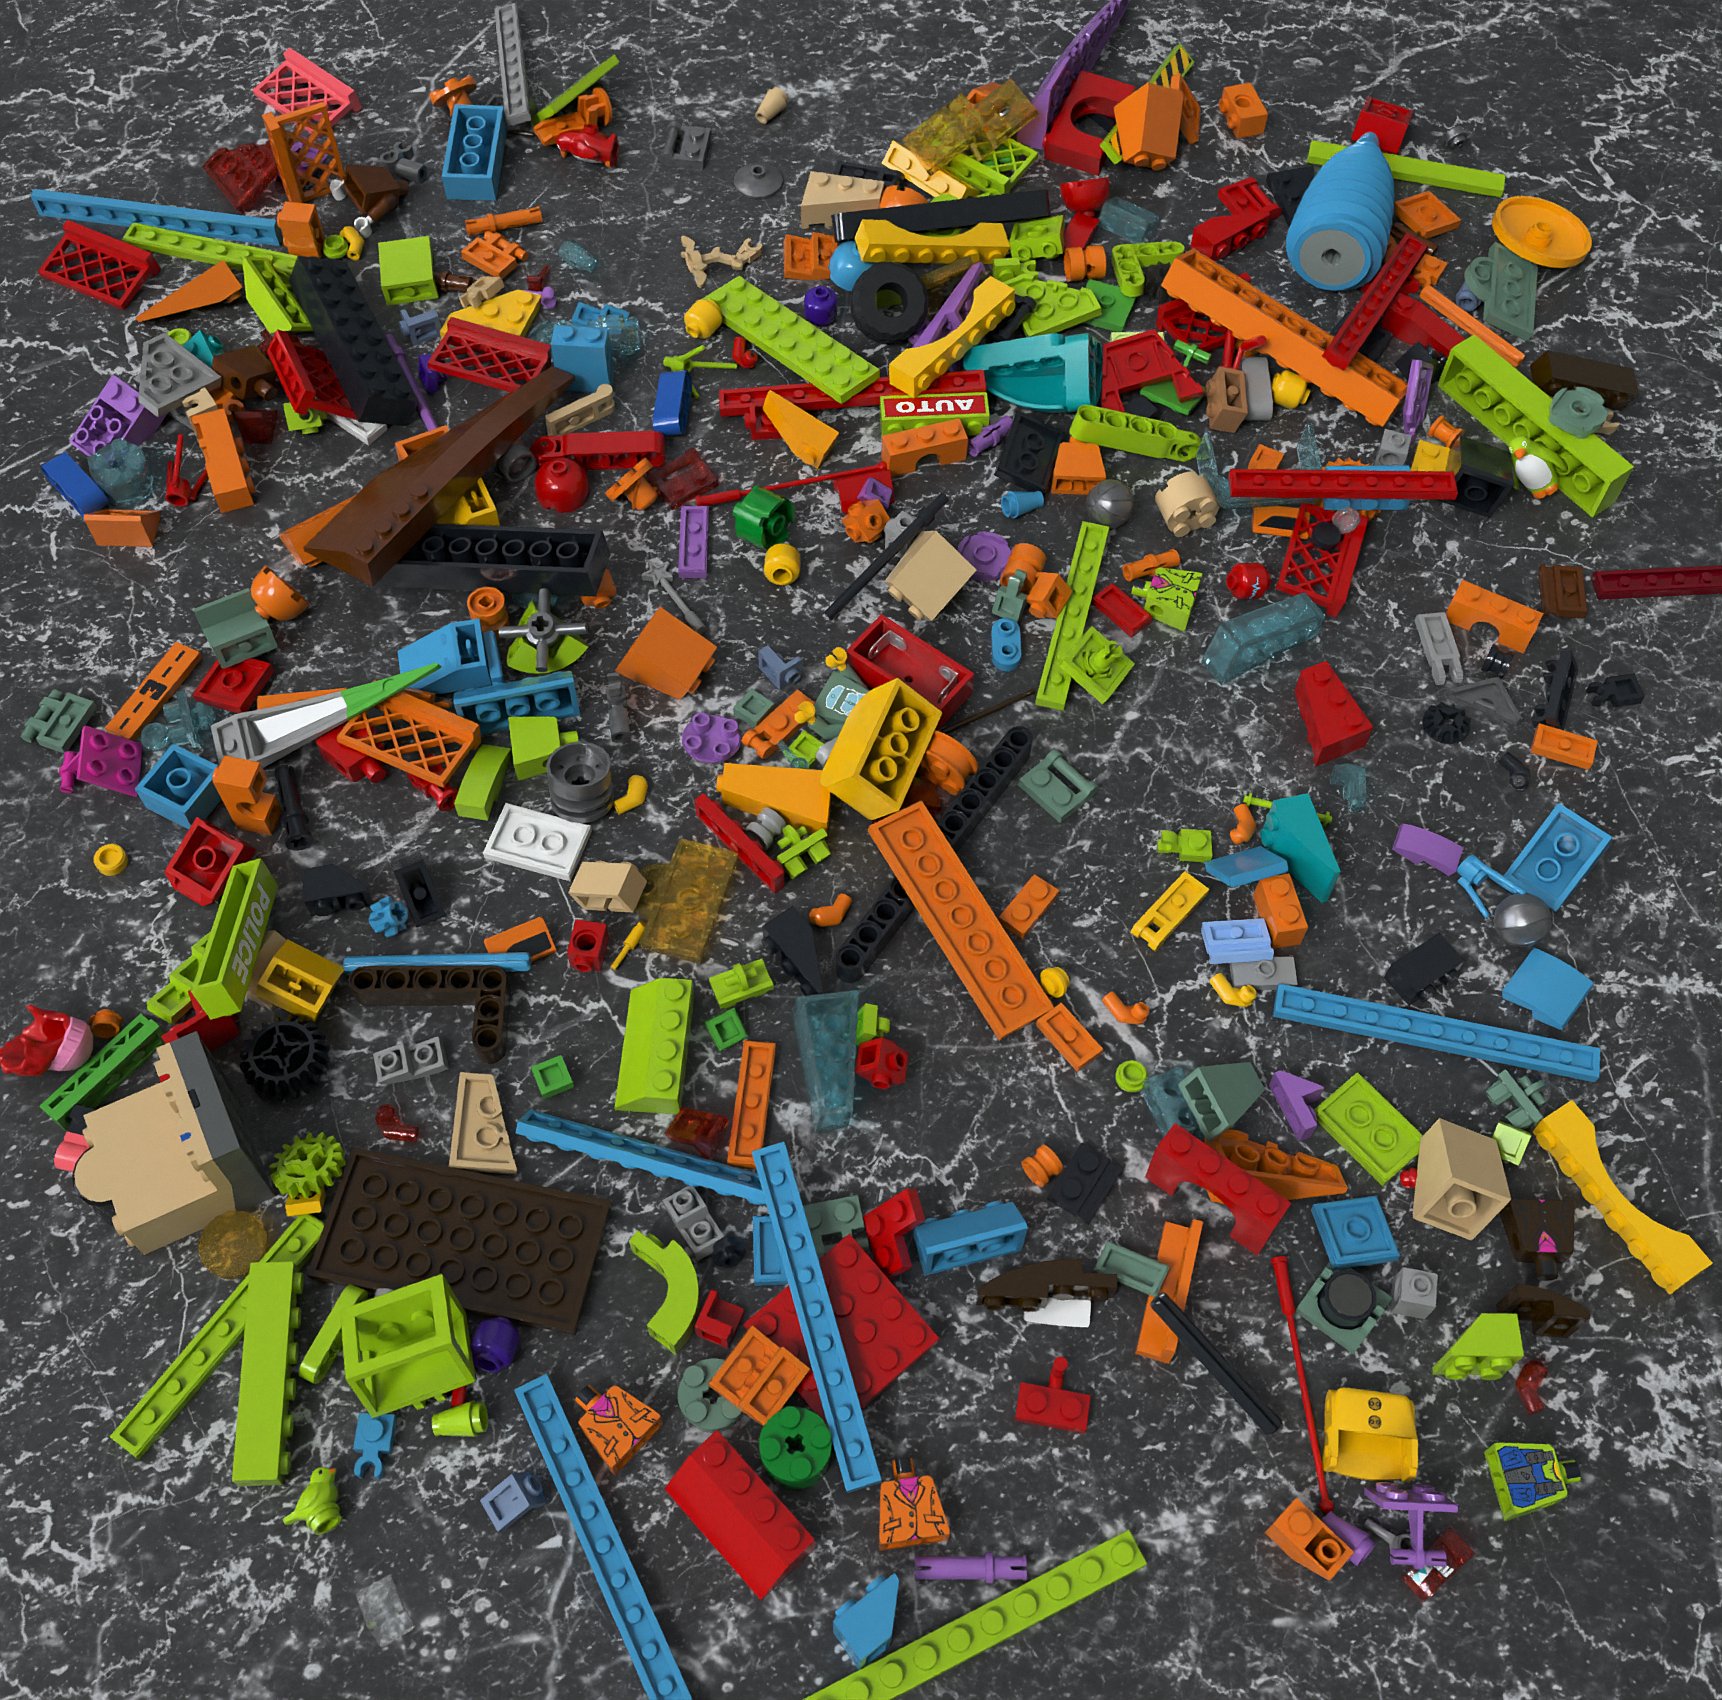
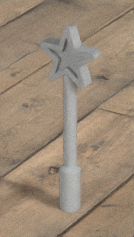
M648 561L650 570L641 574L642 580L653 581L655 589H658L661 584L685 614V619L693 630L698 634L704 633L706 630L705 625L694 611H690L669 583L673 581V575L667 572L670 568L669 562L666 561L657 565L652 561Z

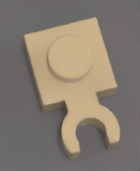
M480 277L467 288L468 292L459 297L462 307L465 308L471 304L472 308H477L481 305L482 300L486 301L495 298L496 293L505 287L502 278Z

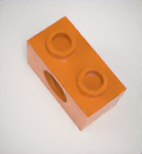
M1251 82L1224 87L1222 98L1219 100V109L1227 119L1228 127L1232 129L1236 138L1264 134L1268 113Z

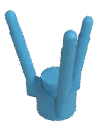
M1474 854L1468 856L1457 868L1456 872L1462 876L1457 882L1465 888L1485 918H1488L1490 914L1471 884L1474 883L1479 886L1489 877L1512 894H1526L1523 888L1485 865Z

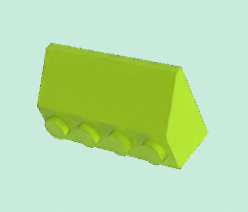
M658 978L631 989L615 1110L680 1115L695 997L692 980Z

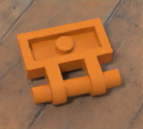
M486 231L484 240L477 237L461 251L463 260L493 277H501L502 279L517 267V259L525 262L529 257V253L524 251L521 245L515 242L510 243L503 235L498 232L492 233L491 231Z

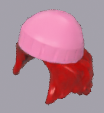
M29 1004L26 1008L35 1017V1020L31 1025L23 1029L22 1034L15 1036L12 1041H7L0 1048V1066L4 1074L14 1073L22 1077L42 1076L47 1070L72 1071L83 1066L93 1050V1034L89 1025L83 1020L70 1017L65 1013L45 1010Z

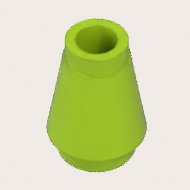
M475 1400L433 1414L432 1430L435 1436L478 1437L480 1432H486L488 1428L486 1406L483 1402L476 1403Z

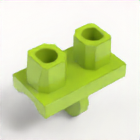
M791 825L782 828L784 838L777 843L781 849L788 845L791 848L778 855L776 860L792 879H795L808 869L800 857L802 854L808 852L815 864L822 862L831 855L828 845L824 840L828 836L824 828H821L802 841L801 837L807 834L804 826L797 830Z
M762 958L742 966L740 963L734 964L733 969L709 978L710 986L720 1009L734 1006L737 1002L766 994L767 991L774 989V984Z

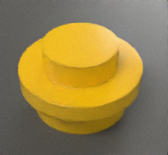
M1048 967L1040 974V984L1045 993L1055 998H1059L1066 993L1070 980L1063 969Z

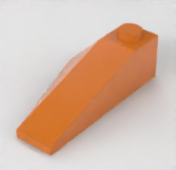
M1228 1129L1212 1142H1207L1205 1138V1144L1287 1200L1346 1193L1348 1189L1338 1166L1301 1152L1296 1153L1295 1156L1284 1153L1278 1149V1144L1267 1141L1266 1145L1250 1141L1248 1140L1249 1134L1238 1130ZM1207 1190L1211 1202H1218L1224 1204L1219 1198H1217L1214 1194Z

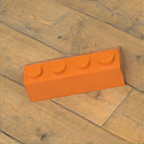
M356 495L278 534L299 565L308 564L309 567H312L322 562V560L305 552L303 547Z

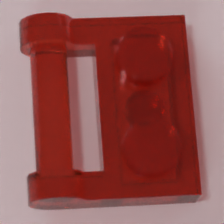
M693 447L685 451V455L658 469L652 468L646 472L650 484L658 488L656 491L672 510L695 499L696 495L701 496L719 486L718 478L701 460L698 452ZM689 464L692 466V468L680 473L679 475L665 482L662 480L664 477L688 466Z

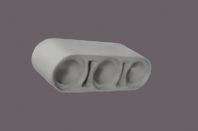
M1242 357L1238 370L1244 371L1248 414L1243 421H1270L1273 413V399L1267 357Z

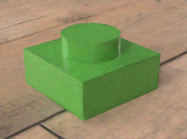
M562 1055L531 1067L543 1100L574 1088Z

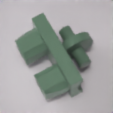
M1505 1069L1497 1075V1082L1486 1091V1095L1496 1108L1509 1099L1513 1101L1517 1109L1505 1116V1120L1509 1125L1522 1130L1530 1126L1535 1129L1543 1119V1116L1530 1099H1533L1538 1107L1543 1106L1547 1101L1540 1092L1546 1088V1084L1542 1080L1533 1084L1525 1075L1518 1080L1525 1089L1522 1091Z

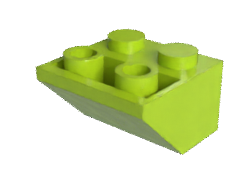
M1482 1313L1432 1367L1433 1375H1445V1378L1449 1380L1467 1378V1375H1480L1482 1380L1502 1378V1375L1512 1369L1524 1357L1517 1314Z

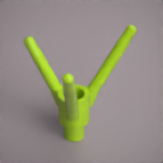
M704 345L681 356H666L663 361L664 366L671 368L672 371L688 370L689 373L693 367L737 369L738 367L735 363L691 361V357L705 350ZM692 385V394L697 399L699 394Z

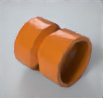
M1103 245L1087 246L1085 250L1081 247L1066 248L1064 251L1066 280L1068 282L1082 281L1085 276L1088 279L1104 278L1106 274V256Z
M1020 543L1015 545L1001 574V586H1007L1010 576H1014L1016 569L1027 573L1021 593L1028 596L1037 581L1036 573L1042 572L1046 564L1045 553L1032 544Z
M482 587L469 595L467 606L471 620L479 618L482 631L493 630L496 640L500 639L499 626H510L503 594L496 588Z

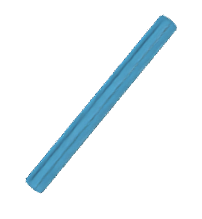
M528 952L347 956L344 958L343 969L347 975H350L353 970L362 966L493 965L499 966L504 972L528 971L531 969L532 961Z

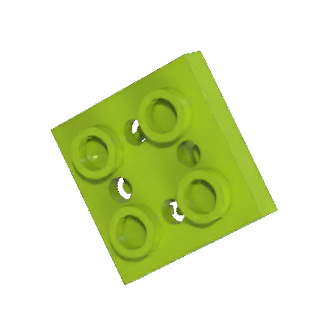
M1091 626L1059 667L1103 704L1113 694L1135 663L1123 654L1121 645L1115 647L1116 641H1109Z

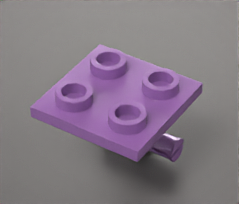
M1377 1482L1376 1488L1364 1487V1495L1382 1509L1408 1510L1412 1550L1391 1548L1390 1554L1392 1556H1390V1561L1392 1565H1413L1414 1569H1424V1566L1446 1567V1561L1443 1560L1446 1559L1444 1550L1433 1551L1423 1549V1511L1458 1513V1505L1445 1497V1493L1435 1491V1486L1427 1484H1413L1412 1490L1398 1489V1484Z

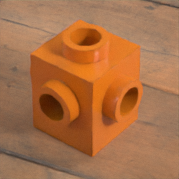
M872 499L853 504L848 508L849 513L841 519L847 535L855 543L865 541L871 543L882 535L880 532L885 528L890 517L879 499Z

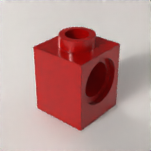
M575 919L567 949L570 967H574L581 972L602 970L609 942L607 924ZM585 946H594L588 951L581 950Z

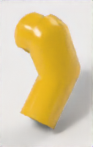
M345 226L340 231L339 236L345 238L347 243H350L347 252L348 257L352 260H358L364 246V239L354 227Z
M631 776L628 780L627 795L613 801L615 810L619 815L644 803L648 784L643 776Z

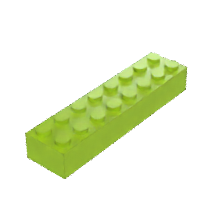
M1472 335L1451 348L1437 385L1506 445H1509L1513 438L1524 435L1539 445L1554 451L1566 467L1565 470H1562L1554 465L1559 479L1558 489L1592 518L1616 502L1634 468L1632 464L1594 433L1589 434L1585 439H1579L1558 426L1552 425L1548 417L1550 415L1549 407L1553 399L1476 335Z

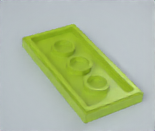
M615 54L596 66L531 117L532 120H530L532 125L535 126L556 114L619 64V60Z

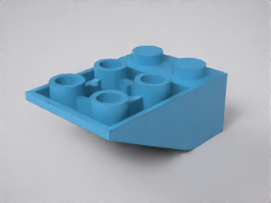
M480 619L449 623L398 650L400 674L432 663H438L442 666L436 672L409 687L438 695L492 685Z

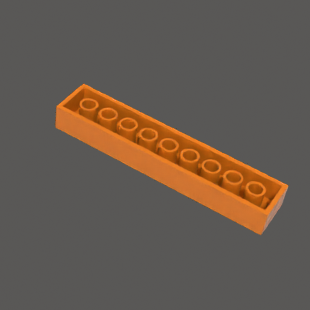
M1193 248L1174 259L1161 284L1163 288L1167 289V293L1171 297L1181 298L1189 303L1188 306L1193 311L1203 312L1211 317L1212 323L1221 327L1225 326L1239 340L1245 341L1260 335L1265 336L1266 344L1255 348L1256 351L1265 355L1269 354L1276 359L1278 365L1286 369L1291 368L1305 382H1313L1320 387L1321 392L1329 397L1335 396L1343 402L1347 409L1363 414L1369 423L1383 427L1398 413L1404 404L1407 382L1358 351L1345 371L1330 365L1321 356L1334 336Z

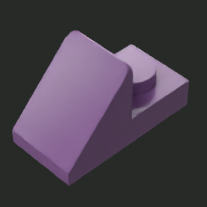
M1282 1070L1275 1072L1269 1083L1273 1095L1298 1141L1310 1138L1317 1127V1117L1313 1108L1309 1105L1307 1106V1104L1317 1101L1324 1087Z

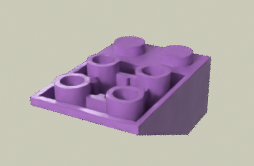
M112 374L69 442L108 470L155 434L167 413L160 417L155 416L139 403V389Z

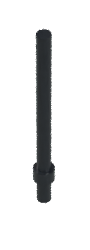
M940 493L927 508L923 507L916 514L917 518L823 612L829 620L832 621L924 526L928 527L935 520L937 512L949 501L947 496Z

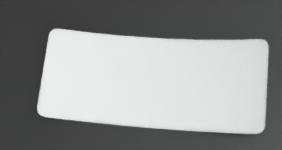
M1048 1297L1045 1308H1039V1311L1024 1312V1320L1058 1326L1089 1327L1091 1301L1057 1300Z

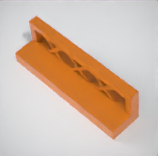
M1196 1219L1192 1220L1189 1228L1165 1222L1156 1261L1170 1266V1270L1158 1294L1167 1293L1183 1312L1203 1221ZM1148 1295L1135 1354L1169 1364L1175 1354L1178 1337L1151 1308L1150 1303L1154 1297Z

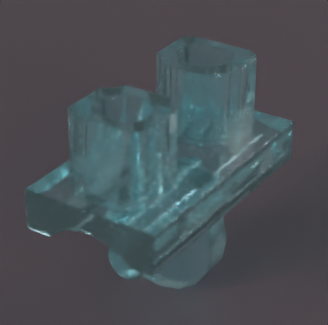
M185 690L177 691L176 701L162 705L164 715L169 724L181 720L183 722L182 724L168 727L169 737L172 743L177 746L190 743L193 750L203 748L198 726H200L201 730H208L210 728L209 724H212L216 719L215 710L212 707L205 706L203 702L196 703V708L193 709L192 704L188 702Z

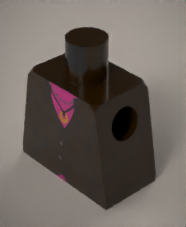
M1511 1199L1500 1211L1514 1259L1520 1263H1535L1538 1280L1549 1281L1557 1279L1556 1263H1564L1573 1254L1574 1200Z

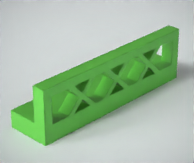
M140 1013L39 1107L67 1132L72 1121L69 1116L74 1105L95 1109L157 1051V1047L165 1044L161 1037L165 1034L155 1021L152 1019L148 1020Z

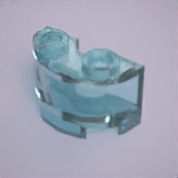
M621 314L598 316L597 320H586V327L608 328L611 350H619L620 355L635 354V350H640L639 323L636 316L624 318Z

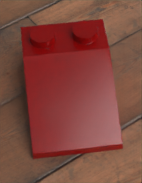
M1368 96L1360 112L1351 140H1354L1356 143L1363 134L1373 132L1379 138L1381 152L1397 154L1413 110Z

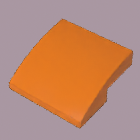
M813 232L811 238L807 239L786 234L783 241L784 278L797 280L830 279L831 272L828 269V264L833 252L837 248L834 236Z
M751 1326L707 1385L746 1415L764 1426L774 1414L781 1410L810 1368L783 1346L778 1347L754 1326Z

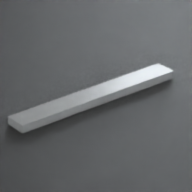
M517 3L494 9L505 120L508 127L532 120L520 14Z

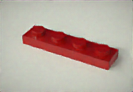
M704 793L694 800L696 816L774 894L784 888L785 871L782 865L774 858L771 860L764 853L762 845L756 839L751 840L745 834L741 824L735 819L731 820L725 814L723 807L718 801H711Z

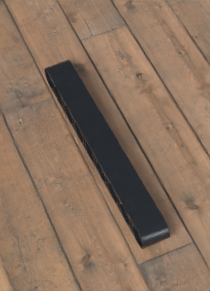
M1035 190L844 212L831 215L834 241L835 243L855 240V235L862 219L887 220L899 228L917 234L975 227L978 223L1003 224L1051 217L1048 190Z

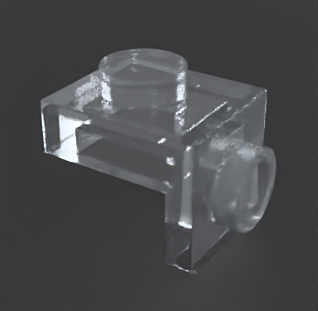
M390 1574L356 1594L366 1625L381 1647L386 1646L414 1629L413 1620L406 1611L397 1585Z

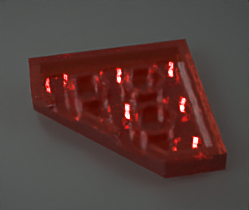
M269 140L262 145H256L255 143L238 145L237 149L231 150L226 147L219 148L202 166L235 209L242 214L279 174Z

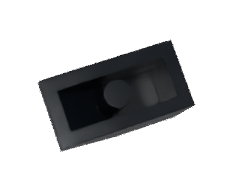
M420 852L390 863L416 927L446 916Z

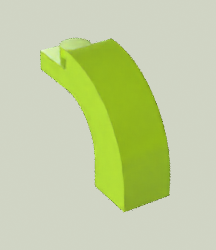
M637 1230L629 1240L631 1251L657 1270L668 1283L666 1299L647 1324L648 1332L651 1337L677 1356L691 1337L700 1313L701 1301L697 1274L691 1259L676 1241L672 1240L663 1249L664 1244L657 1237L650 1233L645 1236Z

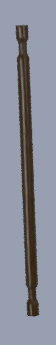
M1032 688L1026 693L1014 696L948 726L939 732L947 734L1022 700L1026 696L1033 695L1035 691Z

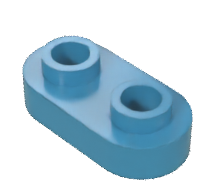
M1009 618L995 621L991 630L992 663L1001 671H1013L1020 665L1021 661L1020 627L1017 622Z

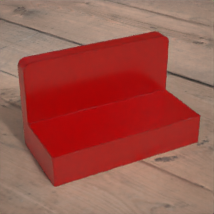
M880 469L832 479L833 489L839 495L842 513H849L848 508L861 501L857 497L869 477L893 490L890 470ZM892 491L889 504L895 503L894 491Z

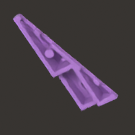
M982 262L974 263L912 348L927 345L946 337L966 319L973 304L974 290L979 286L980 274L985 273V267ZM963 357L954 362L946 372L959 371V368L964 366Z

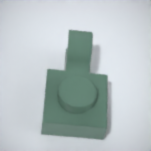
M1016 569L1015 575L1010 576L1007 586L1002 585L998 589L992 609L993 614L1002 618L1012 619L1017 623L1021 620L1027 601V595L1021 593L1027 578L1026 572Z

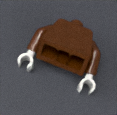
M346 165L343 181L333 180L330 183V189L335 200L344 199L348 193L361 214L368 215L366 218L359 217L354 222L356 230L360 232L363 238H367L372 234L370 224L373 222L377 223L387 212L395 210L398 206L399 196H407L409 192L408 183L405 180L396 181L385 167Z

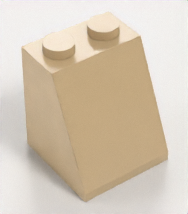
M922 531L884 582L890 587L887 591L893 598L899 602L903 599L910 606L908 611L913 617L919 621L922 619L932 621L977 569L937 531Z
M1439 1118L1420 1139L1413 1218L1472 1241L1511 1200L1497 1140Z

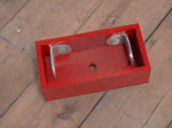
M882 614L845 651L847 654L845 664H850L868 687L874 689L899 678L943 712L935 728L936 731L972 695L973 672ZM911 679L912 682L908 683L905 680Z

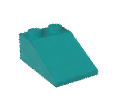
M1309 794L1273 800L1269 813L1266 815L1263 829L1260 831L1263 845L1265 847L1268 846L1269 851L1287 860V872L1321 903L1327 902L1341 871Z

